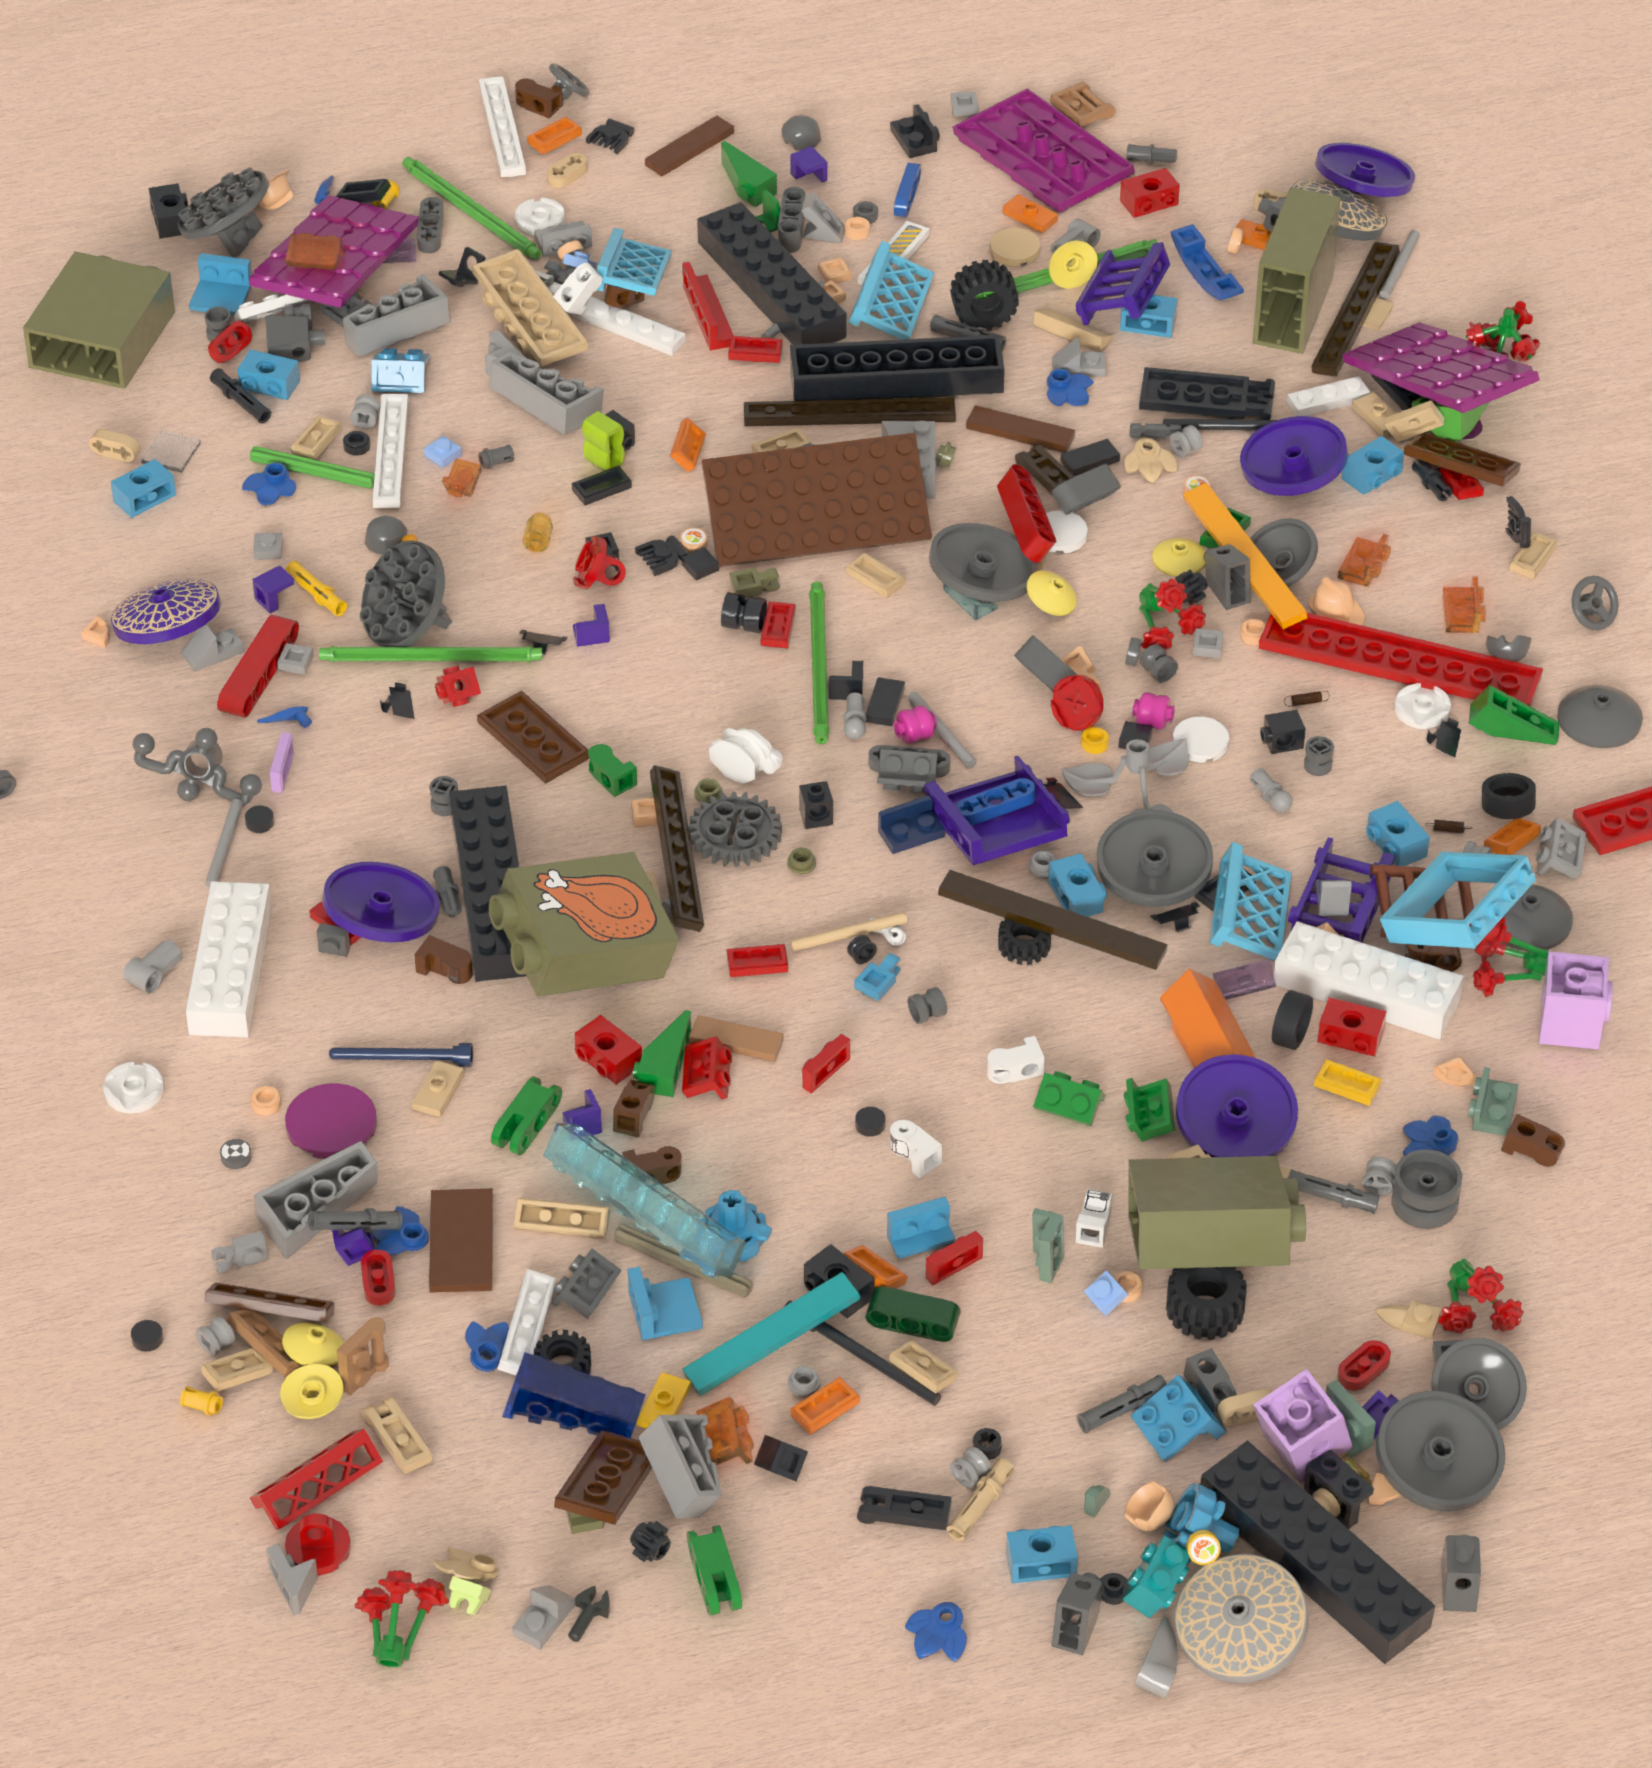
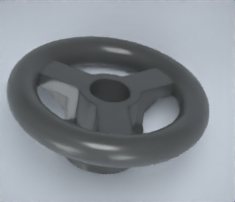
M550 64L549 70L557 80L554 85L562 88L564 98L568 99L572 94L571 91L583 97L590 95L589 89L576 76L558 64Z
M1588 576L1580 580L1575 586L1571 602L1573 613L1579 623L1590 630H1602L1610 626L1617 616L1619 607L1618 596L1611 583L1600 576ZM1595 584L1594 590L1591 593L1581 595L1586 586ZM1603 589L1606 590L1610 598L1609 613L1603 606L1601 598ZM1596 614L1602 621L1592 622L1585 616Z

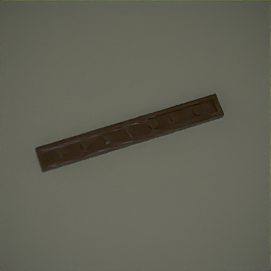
M1374 242L1311 366L1312 373L1330 376L1338 375L1344 364L1342 354L1351 350L1400 253L1399 245Z
M955 398L744 402V426L882 424V421L956 422Z
M653 765L650 770V778L673 925L701 932L704 927V919L680 772Z
M949 870L939 886V896L1154 970L1158 969L1167 952L1168 944L953 870Z

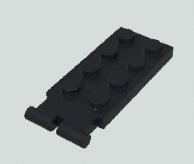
M1145 367L1139 409L1245 419V416L1261 417L1262 420H1270L1275 381L1273 379H1266L1265 382L1249 380L1247 376Z

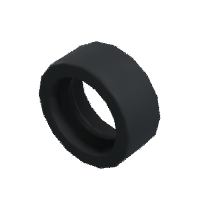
M1502 773L1493 775L1482 783V809L1492 817L1517 819L1531 814L1535 809L1536 784L1532 779L1524 775Z
M1289 990L1285 993L1278 1007L1271 1036L1274 1044L1296 1050L1300 1046L1312 1015L1313 998L1311 996L1294 990Z

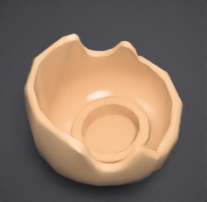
M1153 1481L1148 1482L1131 1496L1126 1504L1124 1515L1140 1530H1158L1172 1517L1175 1509L1174 1497L1166 1487L1160 1486Z

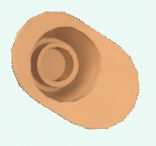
M286 170L269 180L268 191L259 203L261 207L277 209L293 198V192L286 177L290 170Z
M1324 577L1316 592L1309 598V606L1316 615L1363 625L1365 622V614L1362 608L1353 599L1349 586L1342 581L1330 580L1328 577Z

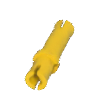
M292 561L287 565L285 570L294 578L295 582L314 597V601L318 605L325 606L336 617L346 612L348 604L335 594V590L330 585H324L298 561ZM323 592L328 597V599L325 598L321 593Z

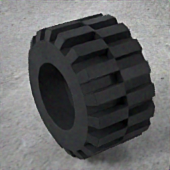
M982 260V263L973 261L971 266H963L962 272H957L954 275L955 280L951 282L952 289H950V294L956 316H958L961 323H965L968 326L983 327L987 331L992 330V327L995 326L1000 328L1003 322L1008 323L1011 320L1010 315H1015L1017 312L1016 307L1019 306V296L1013 276L1005 265L999 266L997 261L993 260L992 263H989L988 260ZM995 292L988 298L974 299L980 293Z
M1236 1267L1174 1268L1172 1275L1168 1279L1166 1302L1167 1316L1169 1320H1173L1172 1325L1176 1329L1182 1328V1334L1186 1336L1192 1334L1194 1339L1201 1340V1337H1207V1340H1214L1215 1336L1223 1338L1227 1336V1331L1233 1333L1237 1329V1324L1241 1325L1245 1312L1247 1284L1246 1280H1243L1242 1272L1240 1270L1235 1271ZM1197 1296H1211L1216 1299L1206 1300Z

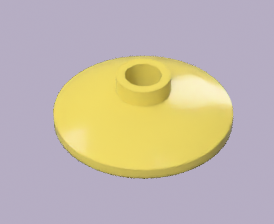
M1076 240L1063 244L1054 252L1050 259L1049 274L1055 284L1066 289L1085 284L1097 268V254L1093 247L1084 241Z
M1171 538L1160 542L1154 548L1152 561L1155 567L1162 573L1177 577L1190 569L1193 573L1200 572L1206 564L1203 559L1205 550L1201 545L1192 540Z
M1037 571L1028 578L1026 584L1028 595L1041 610L1051 615L1065 616L1075 609L1077 604L1076 593L1063 577L1050 571Z
M302 1322L290 1326L282 1338V1346L286 1354L304 1366L322 1364L331 1367L338 1363L337 1349L344 1344L342 1338L334 1330L312 1322Z
M322 1364L305 1365L294 1370L286 1377L281 1386L280 1398L283 1407L291 1415L301 1419H315L325 1416L338 1406L343 1397L344 1385L340 1375L333 1368Z

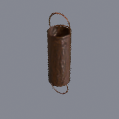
M1321 691L1290 695L1293 706L1324 702L1322 701Z
M1435 819L1434 823H1430L1434 824L1433 830L1464 833L1465 829H1473V827L1465 828L1464 822Z

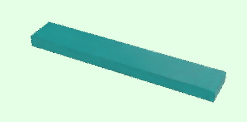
M841 1272L682 1368L683 1373L691 1381V1385L699 1396H702L860 1300V1295L845 1274Z

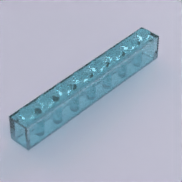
M568 1123L556 1124L543 1154L545 1158L553 1162L552 1166L556 1170L570 1174L574 1177L573 1181L576 1184L594 1191V1196L597 1199L611 1203L616 1207L615 1211L620 1215L631 1217L637 1222L636 1226L638 1228L655 1234L661 1244L679 1251V1256L682 1259L699 1265L701 1272L712 1278L733 1275L747 1242L579 1125Z

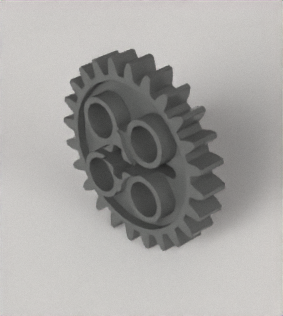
M735 791L732 792L731 797L721 793V799L719 800L710 796V804L702 801L701 809L695 808L694 816H690L689 834L691 845H695V852L702 851L703 859L712 856L713 864L723 860L724 867L729 862H733L734 866L738 867L739 863L744 861L747 866H750L751 859L761 862V855L770 857V850L777 849V842H781L782 834L780 814H776L775 806L768 807V800H763L759 803L758 795L749 799L747 792H744L741 797H737ZM740 813L739 822L736 824L737 816ZM734 835L735 839L733 844L731 845V836Z

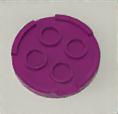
M329 1083L314 1086L300 1093L290 1103L286 1111L285 1125L287 1136L294 1146L312 1153L313 1157L326 1159L360 1141L364 1144L370 1137L374 1136L377 1127V1116L372 1100L363 1091L346 1084Z

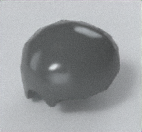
M807 115L793 116L782 126L781 132L785 144H788V141L791 142L795 150H803L810 146L815 147L821 141L818 123Z
M384 515L376 517L367 526L365 545L369 550L382 554L385 549L401 543L408 530L401 520L393 516Z
M1488 635L1485 644L1491 656L1518 662L1526 656L1532 638L1518 635L1512 642H1507L1504 635H1501L1498 639Z

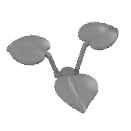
M1187 739L1175 740L1151 748L1143 740H1132L1127 743L1126 756H1121V762L1114 775L1112 769L1102 763H1086L1072 768H1062V773L1067 784L1075 792L1084 796L1095 797L1109 792L1110 784L1116 783L1126 765L1131 773L1140 774L1144 808L1136 809L1131 813L1145 810L1173 812L1168 806L1163 804L1149 806L1145 770L1147 768L1150 771L1155 769L1158 774L1165 776L1183 772L1189 763Z

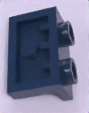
M929 795L887 808L878 813V833L892 854L945 837V829L932 811L933 800Z

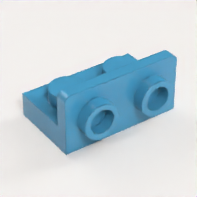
M946 1197L887 1213V1238L897 1258L901 1259L955 1242V1236L949 1226L950 1205Z

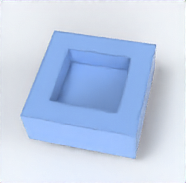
M575 251L574 256L565 253L563 264L575 268L583 263H589L595 269L597 263L589 260L590 255Z
M443 435L424 448V456L444 468L462 456V447Z
M1107 1270L1084 1291L1105 1316L1129 1295Z

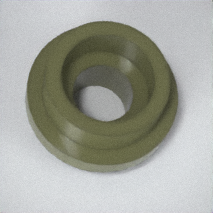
M947 442L946 446L940 445L935 458V460L940 461L938 467H950L956 451V447L951 446L950 442Z
M711 778L701 780L694 790V796L698 802L701 803L703 801L709 804L710 796L719 800L721 799V793H723L719 782Z
M803 847L796 848L789 855L787 865L796 874H807L815 869L816 858L811 850Z

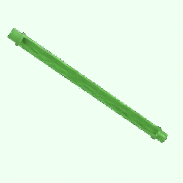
M406 157L403 160L402 165L407 168L410 174L424 184H427L435 192L512 247L519 249L526 257H531L534 260H538L541 257L542 251L536 247L535 243L521 233L516 232L511 226L480 204L474 202L473 199L445 179L433 173L424 164L410 157Z
M1156 239L1150 241L1143 240L1123 246L1122 248L1112 249L1115 261L1135 259L1146 256L1153 243L1158 242ZM1105 252L1097 254V266L1103 258ZM1049 268L1013 278L1017 293L1054 283L1050 277ZM983 292L974 299H985L992 296L995 292Z
M813 582L809 591L814 713L813 734L815 735L816 743L825 744L830 733L827 700L825 591L821 582Z
M330 646V648H319V659L330 660L331 662L527 661V663H531V660H542V648H531V646Z

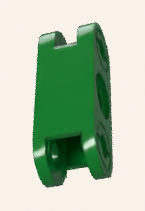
M532 1076L497 1121L492 1131L491 1144L503 1148L510 1141V1152L519 1156L523 1155L559 1106L562 1097V1087L554 1084L550 1088L541 1086V1079Z
M720 1525L712 1526V1533L697 1536L694 1530L688 1531L687 1543L709 1616L720 1613L719 1602L728 1601L732 1611L742 1609L739 1584Z

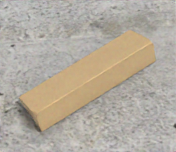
M1045 308L1034 311V326L1071 341L1079 337L1081 345L1101 352L1113 339L1114 335L1090 325H1083L1080 321Z
M517 1197L513 1228L605 1238L611 1210L609 1207Z

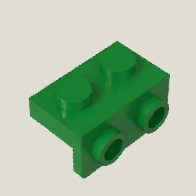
M1054 1071L1053 1075L1044 1073L1033 1107L1046 1113L1092 1126L1099 1103L1104 1101L1105 1094L1099 1089L1100 1085L1088 1080H1083L1082 1084L1071 1081V1076L1058 1071Z
M1133 1078L1126 1079L1127 1091L1124 1092V1100L1129 1114L1125 1118L1131 1132L1135 1131L1141 1142L1175 1131L1172 1091L1167 1078L1141 1087L1137 1086Z

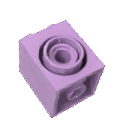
M1548 952L1541 997L1539 1044L1599 1050L1603 1023L1609 1022L1613 983L1608 981L1609 957Z
M1307 1369L1253 1404L1264 1437L1299 1483L1305 1481L1306 1466L1323 1453L1332 1450L1340 1457L1353 1448L1344 1416Z

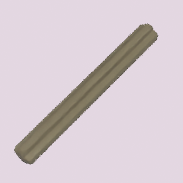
M620 1224L615 1230L614 1239L619 1243L739 1296L747 1297L752 1291L753 1282L743 1276L625 1224Z

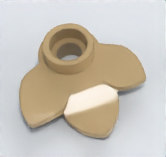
M1152 438L1137 440L1134 450L1126 455L1123 462L1126 473L1139 470L1142 476L1151 484L1157 481L1162 470L1168 472L1177 471V462L1174 455L1160 448L1158 442Z
M448 1547V1554L451 1560H433L434 1566L441 1572L454 1574L456 1577L465 1580L488 1581L489 1578H495L498 1574L497 1560L492 1556L482 1553L473 1554Z

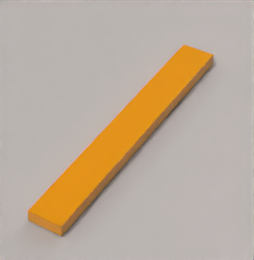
M1205 483L1183 493L1184 501L1219 546L1230 544L1250 559V587L1282 629L1307 619V611L1210 486Z

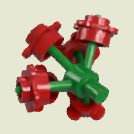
M1517 301L1515 306L1511 308L1506 307L1503 311V317L1499 319L1498 325H1490L1489 323L1482 325L1481 322L1476 324L1469 322L1470 328L1466 329V339L1475 343V346L1490 347L1492 349L1489 350L1507 356V359L1509 354L1502 351L1506 338L1513 337L1514 341L1512 342L1510 354L1514 360L1518 359L1519 362H1525L1534 357L1536 350L1540 346L1538 339L1532 340L1529 335H1520L1518 332L1523 325H1529L1533 322V315L1528 313L1526 303L1523 301Z

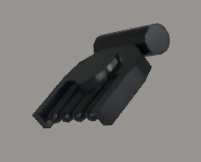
M609 118L606 121V125L596 127L586 137V143L590 144L592 142L595 144L603 137L598 142V146L605 143L604 148H607L611 145L609 149H614V153L618 154L628 144L629 136H632L634 133V127Z
M1513 496L1506 497L1508 507L1511 509L1508 510L1510 516H1508L1509 522L1506 533L1514 542L1520 543L1521 548H1529L1531 546V518L1525 516L1522 506Z
M673 535L669 536L666 541L660 539L652 540L635 547V553L639 554L640 557L644 556L642 559L647 561L646 565H651L650 569L654 576L672 570L678 565V558L681 560V557L689 554Z

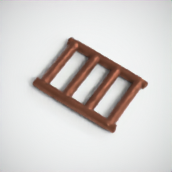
M1384 864L1370 865V874L1375 875L1381 917L1392 906L1387 876L1403 878L1404 890L1406 891L1426 868ZM1455 881L1458 882L1465 919L1474 909L1470 882ZM1443 894L1434 904L1437 919H1449L1445 895ZM1381 927L1380 937L1387 938L1384 928Z

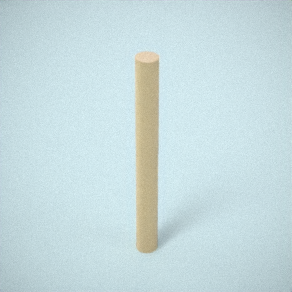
M905 912L794 939L791 940L793 952L905 924L907 919Z

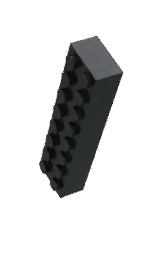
M742 202L697 218L698 243L767 318L773 324L776 323L780 332L793 345L833 343L847 337V313Z
M999 335L790 345V373L794 401L893 399L1004 393L1005 368Z
M507 785L449 791L451 818L475 982L524 977L526 974L519 975L512 965L511 943L504 929L496 930L489 916L490 898L492 895L499 893L507 869L519 867Z
M1248 1440L1201 1475L1200 1485L1216 1492V1502L1222 1501L1226 1503L1223 1515L1220 1518L1239 1528V1535L1265 1558L1278 1563L1290 1572L1305 1594L1384 1664L1431 1628L1435 1605Z

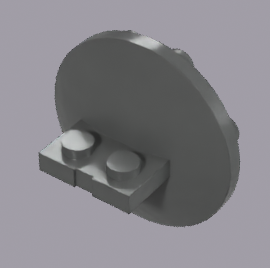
M251 167L237 175H234L233 172L226 174L221 178L220 183L204 193L199 192L190 199L191 204L178 214L180 217L178 229L183 237L198 239L217 234L231 257L240 256L248 246V242L263 227L253 210L263 199L269 188V180L261 171H253Z
M413 540L404 541L385 549L373 569H370L365 576L366 584L362 595L360 620L363 622L368 636L375 643L383 647H407L419 640L432 624L447 629L452 620L446 612V606L442 603L445 589V573L437 552L432 547Z

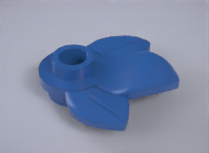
M1055 369L1047 377V386L1049 388L1047 397L1056 406H1062L1066 402L1073 406L1086 405L1089 402V396L1085 389L1090 387L1094 381L1084 374L1070 375L1065 369Z
M271 463L265 467L263 473L250 475L244 481L242 489L257 492L258 502L261 505H270L275 503L281 495L292 496L296 491V483L289 478V472L283 464Z
M1433 1115L1427 1122L1415 1120L1403 1127L1404 1134L1412 1140L1403 1150V1155L1423 1149L1436 1150L1449 1155L1457 1148L1458 1134L1455 1130L1451 1129V1123L1445 1117Z
M397 1206L395 1209L399 1210L402 1214V1227L399 1231L375 1230L372 1233L374 1239L379 1242L376 1250L386 1251L390 1256L398 1255L406 1250H420L429 1241L428 1231L420 1224L419 1216L410 1209Z
M474 1321L468 1326L465 1332V1341L471 1349L470 1361L478 1370L490 1372L498 1368L509 1330L507 1322L492 1325L486 1330ZM481 1356H486L489 1358V1360L484 1359Z
M942 1602L936 1605L933 1610H919L910 1616L905 1625V1629L916 1634L914 1647L919 1659L928 1657L942 1649L948 1658L956 1662L962 1656L967 1644V1636L961 1628L963 1624L962 1611L959 1606L952 1602ZM945 1613L952 1615L949 1621H942L940 1618Z

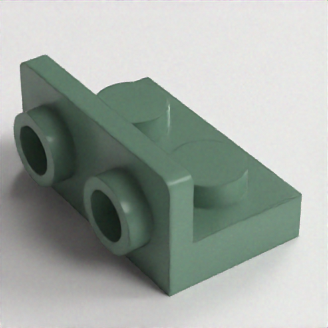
M1484 1067L1482 1078L1476 1077L1473 1095H1478L1477 1100L1471 1099L1468 1117L1474 1118L1472 1130L1506 1136L1511 1125L1519 1084L1489 1079L1490 1068Z
M1035 1208L1032 1213L1033 1252L1037 1253L1036 1266L1039 1267L1040 1280L1052 1283L1064 1258V1216L1052 1211Z
M1337 1379L1327 1384V1396L1344 1416L1353 1448L1344 1453L1343 1456L1346 1459H1350L1373 1446L1376 1422Z

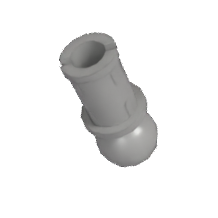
M851 693L847 696V712L844 714L845 735L853 740L860 739L866 731L864 724L866 714L863 712L864 697L860 693Z
M1263 768L1255 770L1250 776V782L1262 793L1263 799L1270 802L1273 810L1278 813H1285L1290 810L1293 800L1291 795L1286 791H1282V785L1275 782Z

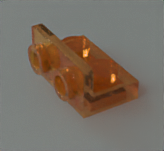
M309 233L291 234L285 262L287 266L337 270L340 255L345 254V247L342 239L333 235L323 237L313 236Z
M1383 533L1378 543L1357 537L1338 570L1337 578L1369 587L1373 578L1379 577L1382 562H1387L1390 556L1389 535Z
M1472 576L1471 587H1443L1442 600L1446 633H1479L1480 622H1485L1486 609L1485 605L1480 604L1483 603L1484 589L1478 585V576Z
M729 1396L696 1411L697 1415H707L708 1418L705 1431L707 1438H711L713 1445L709 1450L711 1462L719 1465L737 1456L746 1464L753 1462L751 1450L754 1449V1443L747 1430L746 1424L749 1423V1416L743 1406H738Z

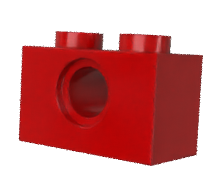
M1166 168L1121 181L1120 202L1133 218L1173 207L1179 204L1180 184Z
M1329 997L1319 1022L1317 1042L1375 1057L1384 1033L1387 1011Z
M599 1015L574 1033L577 1057L581 1061L589 1063L603 1078L607 1077L615 1085L633 1073L635 1062L641 1061L642 1046L602 1015Z

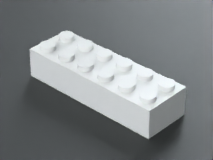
M211 881L186 1007L189 1035L249 1037L272 911L269 884Z
M1296 922L1275 960L1273 985L1294 990L1327 1002L1330 997L1387 1011L1385 1022L1440 1040L1460 1002L1464 976Z

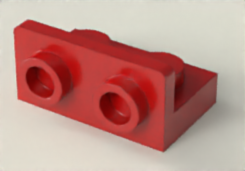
M717 1036L685 1046L682 1092L687 1098L713 1090L721 1100L728 1098V1087L731 1085L729 1071L730 1063H732V1054L730 1049L724 1046Z

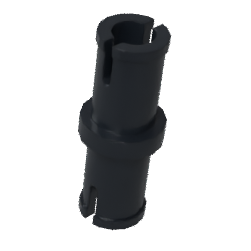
M1417 459L1422 465L1419 467L1414 461L1412 470L1421 478L1422 485L1426 489L1431 490L1439 501L1448 500L1443 492L1451 497L1453 490L1443 480L1441 472L1433 469L1428 462Z

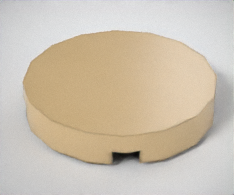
M1005 228L996 232L990 240V253L993 254V258L1007 266L1017 267L1025 262L1030 264L1039 257L1041 250L1038 236L1023 228Z

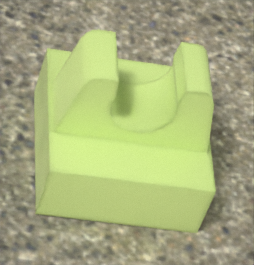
M453 1576L448 1588L452 1590L450 1607L458 1610L461 1601L467 1599L469 1607L466 1613L475 1615L483 1601H488L491 1590Z

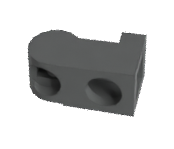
M1212 1348L1186 1359L1183 1375L1190 1384H1194L1213 1413L1217 1411L1221 1401L1237 1395L1229 1375ZM1205 1361L1204 1364L1198 1366L1200 1362Z

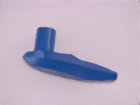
M333 175L321 183L314 199L315 204H319L329 196L328 194L334 179Z
M295 706L258 719L257 723L297 720L303 728H307L312 724V720L306 714L308 707Z

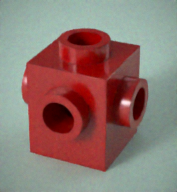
M459 665L443 669L444 675L436 677L435 691L439 700L442 699L444 704L452 702L453 707L470 703L468 697L481 694L474 667L460 670Z

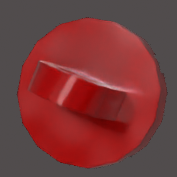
M592 536V542L588 541L585 543L575 565V571H578V578L573 577L574 585L585 590L590 588L595 580L610 586L618 585L625 578V566L616 557L606 554L607 543L605 539ZM610 565H617L618 573L612 578L606 577V568Z
M1074 674L1062 678L1054 686L1051 709L1054 718L1061 726L1073 731H1082L1093 727L1099 721L1104 709V698L1099 686L1093 679L1085 675Z
M321 1513L304 1516L300 1522L291 1528L285 1541L286 1554L291 1555L295 1566L311 1559H316L317 1574L319 1576L337 1570L339 1568L338 1565L348 1559L351 1549L349 1533L340 1521Z

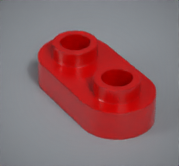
M236 321L227 326L210 341L208 345L210 357L217 363H226L234 358L251 342V329L246 323Z
M383 1250L368 1251L361 1258L364 1296L370 1304L377 1306L386 1305L396 1295L392 1258Z
M1377 1340L1363 1343L1339 1364L1337 1380L1347 1390L1357 1391L1365 1388L1388 1368L1391 1357L1389 1347Z

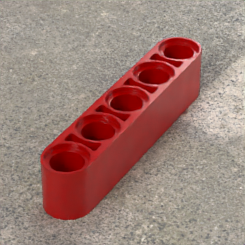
M1012 464L997 484V489L1022 553L1029 560L1041 563L1057 542L1030 473L1022 466Z
M272 614L269 615L222 688L217 701L219 711L244 718L248 717L278 670V660L286 643H295L299 633L298 621Z

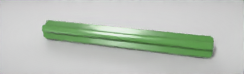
M254 446L250 451V460L252 462L265 465L281 463L287 470L368 489L374 486L375 474L258 446Z

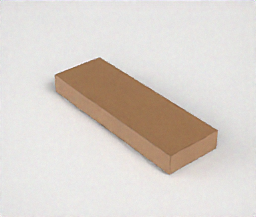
M700 1015L697 1016L689 1035L690 1044L717 1036L722 1044L730 1049L731 1053L773 1062L776 1061L784 1041L783 1033Z
M244 1309L229 1313L226 1322L283 1377H287L294 1370L304 1366L286 1354L282 1346L283 1336L257 1311Z

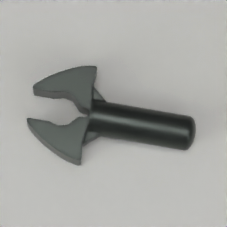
M596 1586L582 1591L575 1597V1606L582 1608V1612L568 1634L572 1641H580L595 1616L600 1615L608 1619L610 1605L607 1590L603 1594L602 1599L591 1605V1601L596 1595Z

